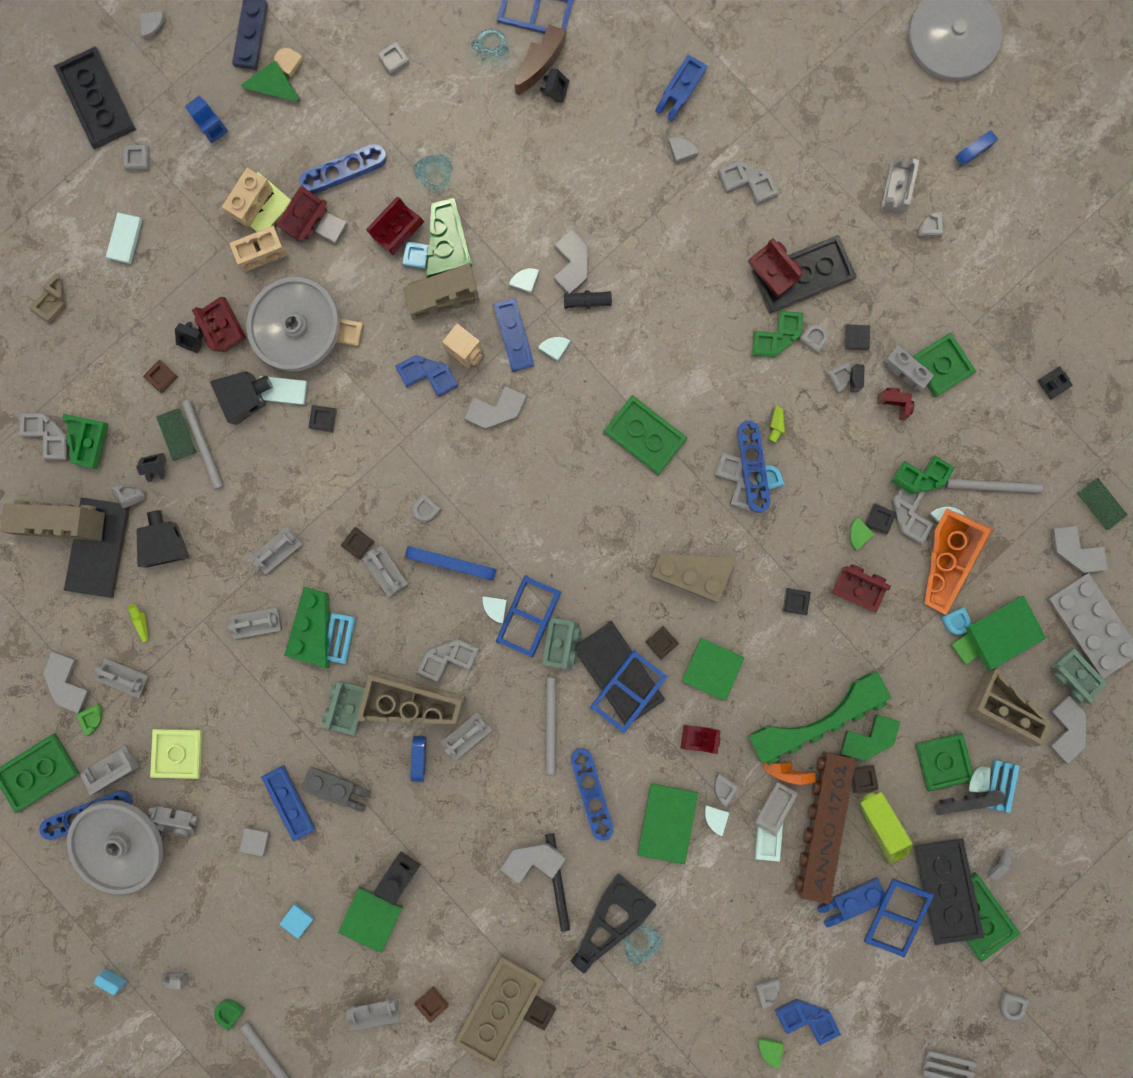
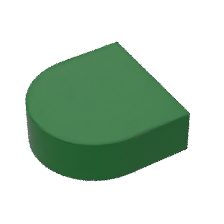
M223 1000L214 1011L215 1020L222 1027L230 1031L245 1008L234 1000Z

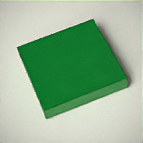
M951 332L912 356L934 375L927 384L934 397H937L976 372Z
M700 638L681 681L726 701L745 657Z
M963 733L915 744L927 791L971 781L974 773Z
M359 887L338 933L382 953L403 906L396 903L392 905L377 894Z

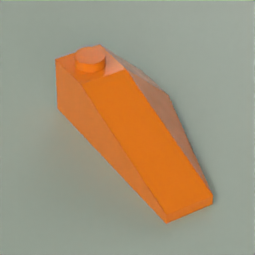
M950 509L945 510L935 529L934 547L931 555L932 561L925 597L926 605L945 615L948 614L983 552L994 528Z

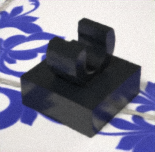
M550 69L549 75L543 76L546 86L545 88L540 87V91L545 96H550L555 102H564L570 80L559 69Z
M187 322L185 325L179 323L175 328L176 345L198 353L202 348L201 338L203 337V332L201 328L198 330L193 329L192 322Z
M1060 366L1037 380L1050 400L1073 386L1070 378Z
M164 453L142 457L136 468L139 476L146 474V480L152 482L153 472L158 473L160 479H164L166 474L164 466L167 461Z

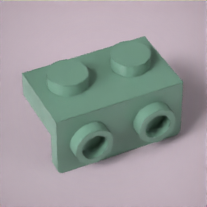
M550 618L542 665L572 670V665H576L578 656L577 651H575L576 642L580 641L582 633L579 622Z
M1070 648L1050 667L1055 672L1054 677L1062 685L1066 684L1072 690L1070 694L1079 703L1092 704L1095 701L1093 697L1108 684L1075 648Z
M339 681L337 685L332 686L329 699H332L330 709L326 708L322 722L325 723L324 729L356 735L360 722L356 720L365 687L344 681Z

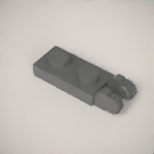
M309 767L301 791L363 812L366 806L361 802L350 799L352 792L362 797H370L371 795L370 790L357 786L352 781L314 767Z

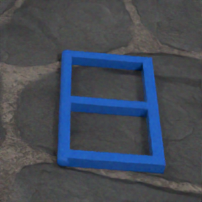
M502 0L497 22L545 34L547 27L535 25L541 0H535L529 23L503 17L508 0ZM559 0L567 2L561 26L563 30H566L574 0Z
M525 575L496 642L534 657L562 592ZM527 582L554 594L543 620L516 609ZM514 613L541 624L530 651L503 639Z
M633 650L592 703L590 709L596 711L617 729L625 733L668 676L638 654L636 650ZM634 657L661 677L644 700L617 680ZM613 684H616L640 703L624 726L597 707Z
M892 878L864 939L865 943L905 957L930 906L934 893ZM895 887L926 897L916 921L885 910ZM882 915L913 927L903 949L872 938Z

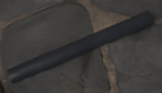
M545 834L546 843L557 849L555 834ZM559 869L552 881L561 932L570 930L561 870Z

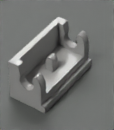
M899 157L894 163L890 164L881 209L904 213L909 207L919 160L912 159L909 163L902 162L903 157Z
M125 745L85 769L80 775L88 789V793L93 795L139 769L140 766L128 745Z

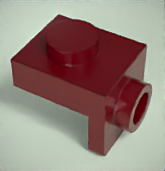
M886 388V390L878 394L877 404L900 406L899 420L909 418L914 411V401H911V393L900 392L898 388Z
M684 725L680 748L717 754L721 742V732L709 727Z

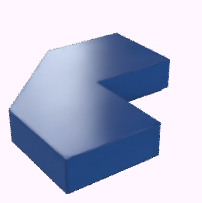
M414 355L395 366L406 387L428 377L437 396L440 397L459 386L448 365L445 363Z
M794 999L775 1009L786 1034L809 1024L819 1046L841 1035L829 1010Z

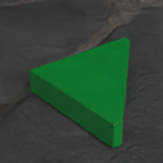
M273 61L241 84V87L244 89L294 101L301 100L277 61Z

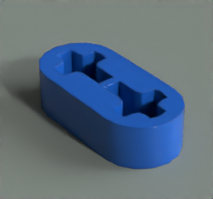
M990 130L963 149L955 158L963 167L989 149L999 139Z
M413 736L411 782H424L426 736Z

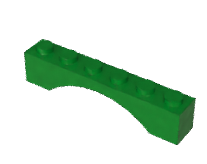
M872 671L852 681L840 704L820 720L794 728L766 725L747 735V738L759 761L763 764L767 762L770 765L781 759L779 755L787 751L789 754L800 750L802 748L801 744L807 741L813 743L823 738L822 733L828 730L835 732L844 727V722L850 719L856 721L866 715L865 711L871 708L878 710L886 706V701L892 697L879 672Z

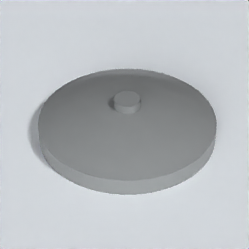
M924 0L916 9L908 28V44L915 61L928 74L946 81H963L983 72L996 57L1002 42L1000 18L994 7L987 0Z
M287 277L266 286L254 299L247 317V335L253 350L264 362L283 371H302L320 363L335 346L340 331L339 310L332 296L318 283L303 277Z
M105 800L88 806L73 820L67 834V851L74 869L88 884L103 892L111 894L135 892L143 888L156 875L162 863L163 843L156 825L143 811L126 802Z

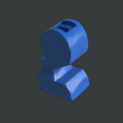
M200 95L185 106L211 144L228 132L219 117L215 115Z

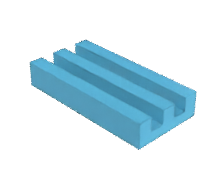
M331 613L327 638H329L327 660L347 664L356 617ZM336 619H340L332 657L329 656L334 628ZM349 621L342 657L338 658L345 622Z
M993 760L989 791H995L999 769L1002 766L1003 770L998 790L1005 793L1009 768L1011 770L1004 805L1002 806L1001 803L1000 805L986 808L1011 813L1020 766Z

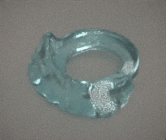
M496 29L482 31L477 39L471 42V46L480 54L489 57L504 56L510 51L506 45L507 41L504 34ZM488 34H495L501 39L500 44L494 49L484 46L482 40Z
M442 154L421 158L414 166L415 177L421 179L423 185L428 189L440 190L449 182L450 170L453 167L452 162L449 161L447 156ZM430 164H438L443 169L445 177L442 183L432 185L427 181L426 171Z
M640 925L635 929L644 931L648 936L649 948L645 952H640L631 947L629 943L631 933L624 938V946L627 950L626 957L634 964L645 962L658 951L662 943L659 931L651 930L645 925Z

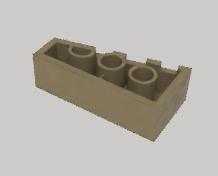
M15 500L14 504H4L0 532L13 535L102 541L105 513L96 511L95 506L89 505L75 507L71 504L59 503L58 506H52L51 503L36 502V505H30L28 501Z
M374 670L368 675L356 721L456 724L460 719L466 696Z

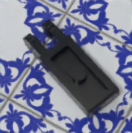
M1000 790L986 792L983 798H979L977 793L963 796L964 801L955 802L954 798L939 800L940 805L934 806L936 815L1000 805L1005 802V793Z

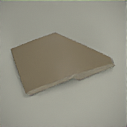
M55 273L43 285L45 291L29 307L31 312L48 324H51L65 307L61 277L58 273Z

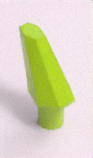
M777 405L770 425L772 432L768 437V440L773 443H777L781 434L786 435L784 410Z
M131 604L127 607L131 615L130 619L142 642H146L148 640L145 613L140 611L136 604Z

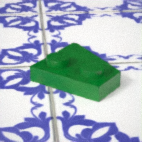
M63 414L62 418L67 423L69 433L66 435V439L70 447L71 464L97 469L108 423Z

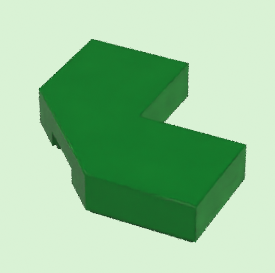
M780 310L777 333L754 331L751 355L775 358L799 339L802 334L803 313Z
M936 455L931 458L924 472L903 461L891 482L910 494L942 489L955 467Z
M876 714L869 737L846 730L840 754L863 761L877 755L895 744L900 721Z

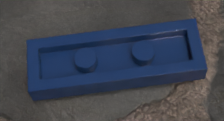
M243 0L232 60L234 67L257 70L268 9L266 0Z

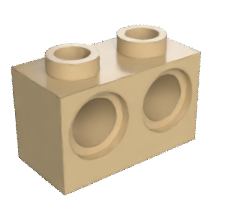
M246 168L222 205V208L229 217L249 228L273 191V188L267 179Z
M274 226L229 243L238 266L244 272L288 256L281 236Z
M456 324L442 341L446 352L467 369L472 365L476 366L483 357L480 341L459 324Z

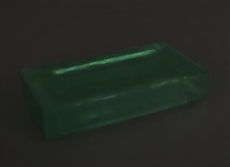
M177 408L156 416L172 460L176 461L197 453L181 409Z
M1095 478L1077 492L1106 530L1111 529L1128 515L1099 478Z

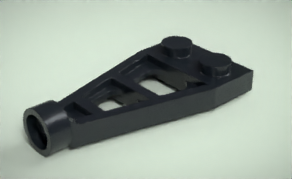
M618 873L603 892L579 949L570 962L578 970L586 973L596 960L642 925L657 904ZM612 904H617L629 914L628 920L617 928L611 927L605 921L607 911ZM602 926L611 934V937L602 946L597 947L591 942V938L596 929ZM582 954H586L589 959H585Z

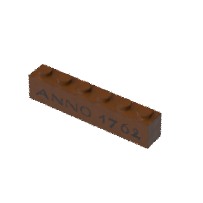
M823 751L822 757L819 756L817 759L816 770L819 771L818 780H815L816 782L812 786V794L815 796L813 804H810L808 809V818H810L809 828H805L804 831L805 852H801L799 858V866L802 869L800 876H797L795 881V890L801 899L826 904L831 903L856 759L850 756Z

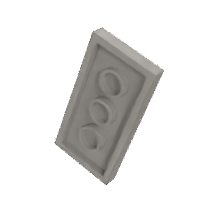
M1089 573L1083 574L1046 598L1088 663L1103 679L1133 660V638Z

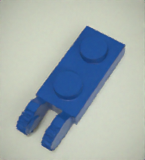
M688 54L665 89L655 112L659 114L663 112L668 100H671L676 104L670 110L668 120L673 121L680 108L689 99L708 66Z
M876 877L833 896L830 904L822 903L817 908L819 913H826L837 906L839 913L826 918L824 921L826 927H832L843 920H849L879 906L885 896V892L879 879Z

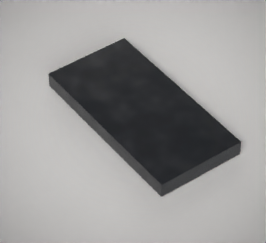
M96 46L54 65L88 140L94 149L136 130Z
M839 235L788 255L791 260L794 259L800 264L803 275L799 281L778 298L756 271L752 270L753 277L769 314L845 284L857 277Z
M81 497L79 507L81 505L95 506L96 511L105 513L102 541L73 539L64 591L113 598L130 506L123 509L119 503Z
M612 621L582 640L575 647L578 657L601 690L605 688L632 653L631 648ZM636 657L632 659L617 679L643 700L655 685ZM613 684L605 695L624 724L640 705L638 701L616 684ZM659 689L635 720L665 700Z
M963 838L914 845L922 889L934 893V897L927 910L934 945L984 938Z

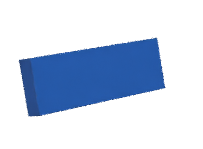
M516 298L493 304L512 372L533 367L534 362Z
M284 765L261 777L292 841L316 830Z

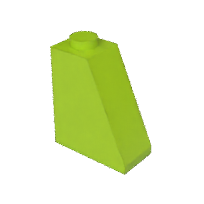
M873 792L864 796L862 802H860V810L888 865L910 855L913 844L883 793L875 794Z

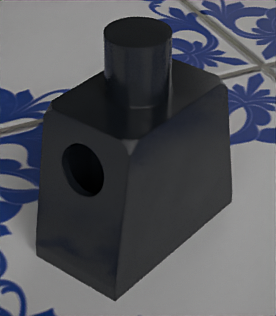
M247 371L210 382L227 422L234 425L240 424L264 407L266 401L261 393L273 388L268 376L265 375L256 380L255 376Z
M161 510L147 512L149 526L137 528L138 567L148 568L189 559L190 557L178 525L171 521L163 522Z
M401 851L374 890V893L390 904L395 905L421 864ZM400 864L406 866L409 870L403 868Z

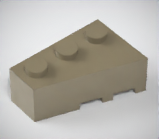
M470 263L422 281L410 282L408 286L403 287L409 313L413 320L480 302Z

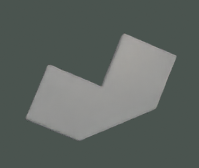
M737 161L717 171L726 193L748 184L756 205L779 195L770 172L762 169L758 170L742 161Z
M572 229L555 244V248L569 261L554 276V280L567 294L573 293L587 280L588 246Z
M505 386L496 407L474 398L464 419L484 429L492 428L495 425L516 419L527 396Z
M20 413L19 436L23 438L43 437L42 460H69L67 434L47 414Z
M722 452L715 476L736 482L730 505L751 511L747 504L741 458ZM750 473L749 481L753 485H758L752 473ZM760 488L757 490L750 489L751 493L756 492L758 499Z
M899 487L892 499L894 512L897 513L896 520L899 531L904 536L922 545L934 526L932 522L914 512L925 492L910 494Z
M1078 526L1051 529L1054 553L1068 561L1080 573L1108 570L1105 547L1081 549Z
M456 639L425 652L417 674L439 682L448 661L470 670L480 648Z
M52 651L43 676L54 702L60 707L80 713L90 690L68 682L77 660Z
M1066 695L1050 710V713L1061 723L1065 730L1049 746L1064 763L1068 764L1085 749L1086 713L1071 696Z
M548 843L515 848L500 870L519 884L532 865L553 879L567 857Z

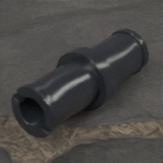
M585 290L584 293H564L565 309L576 307L591 309L594 306L612 305L611 291L590 292V290Z

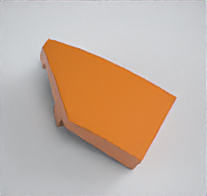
M792 762L772 763L770 765L764 763V770L782 781L798 785L816 782L814 772L792 771Z

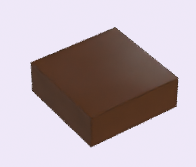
M158 360L143 376L160 393H163L178 378L161 360Z
M434 986L414 1004L429 1023L449 1006Z

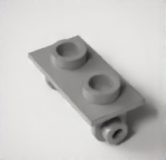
M899 345L883 361L887 364L886 367L897 376L901 373L905 374L902 380L911 386L913 390L917 389L919 392L926 387L934 376Z
M286 527L251 556L254 560L253 564L267 575L297 550L302 543Z
M382 545L377 549L370 550L362 558L388 598L408 585Z
M277 607L230 616L231 622L228 623L229 632H233L234 639L281 631Z
M104 658L101 666L97 665L94 669V674L97 675L96 681L137 698H140L149 677L107 658Z
M477 712L440 743L444 746V751L448 756H452L456 761L489 734L492 729Z
M159 806L149 808L148 817H151L150 819L156 825L159 833L167 830L172 831V834L178 837L195 836L196 833L192 829V825L196 826L198 816H194V813L177 810L173 819L171 818L172 809Z
M387 999L384 1002L359 1007L351 1006L350 1009L346 1010L347 1019L350 1020V1032L399 1023L398 1000Z

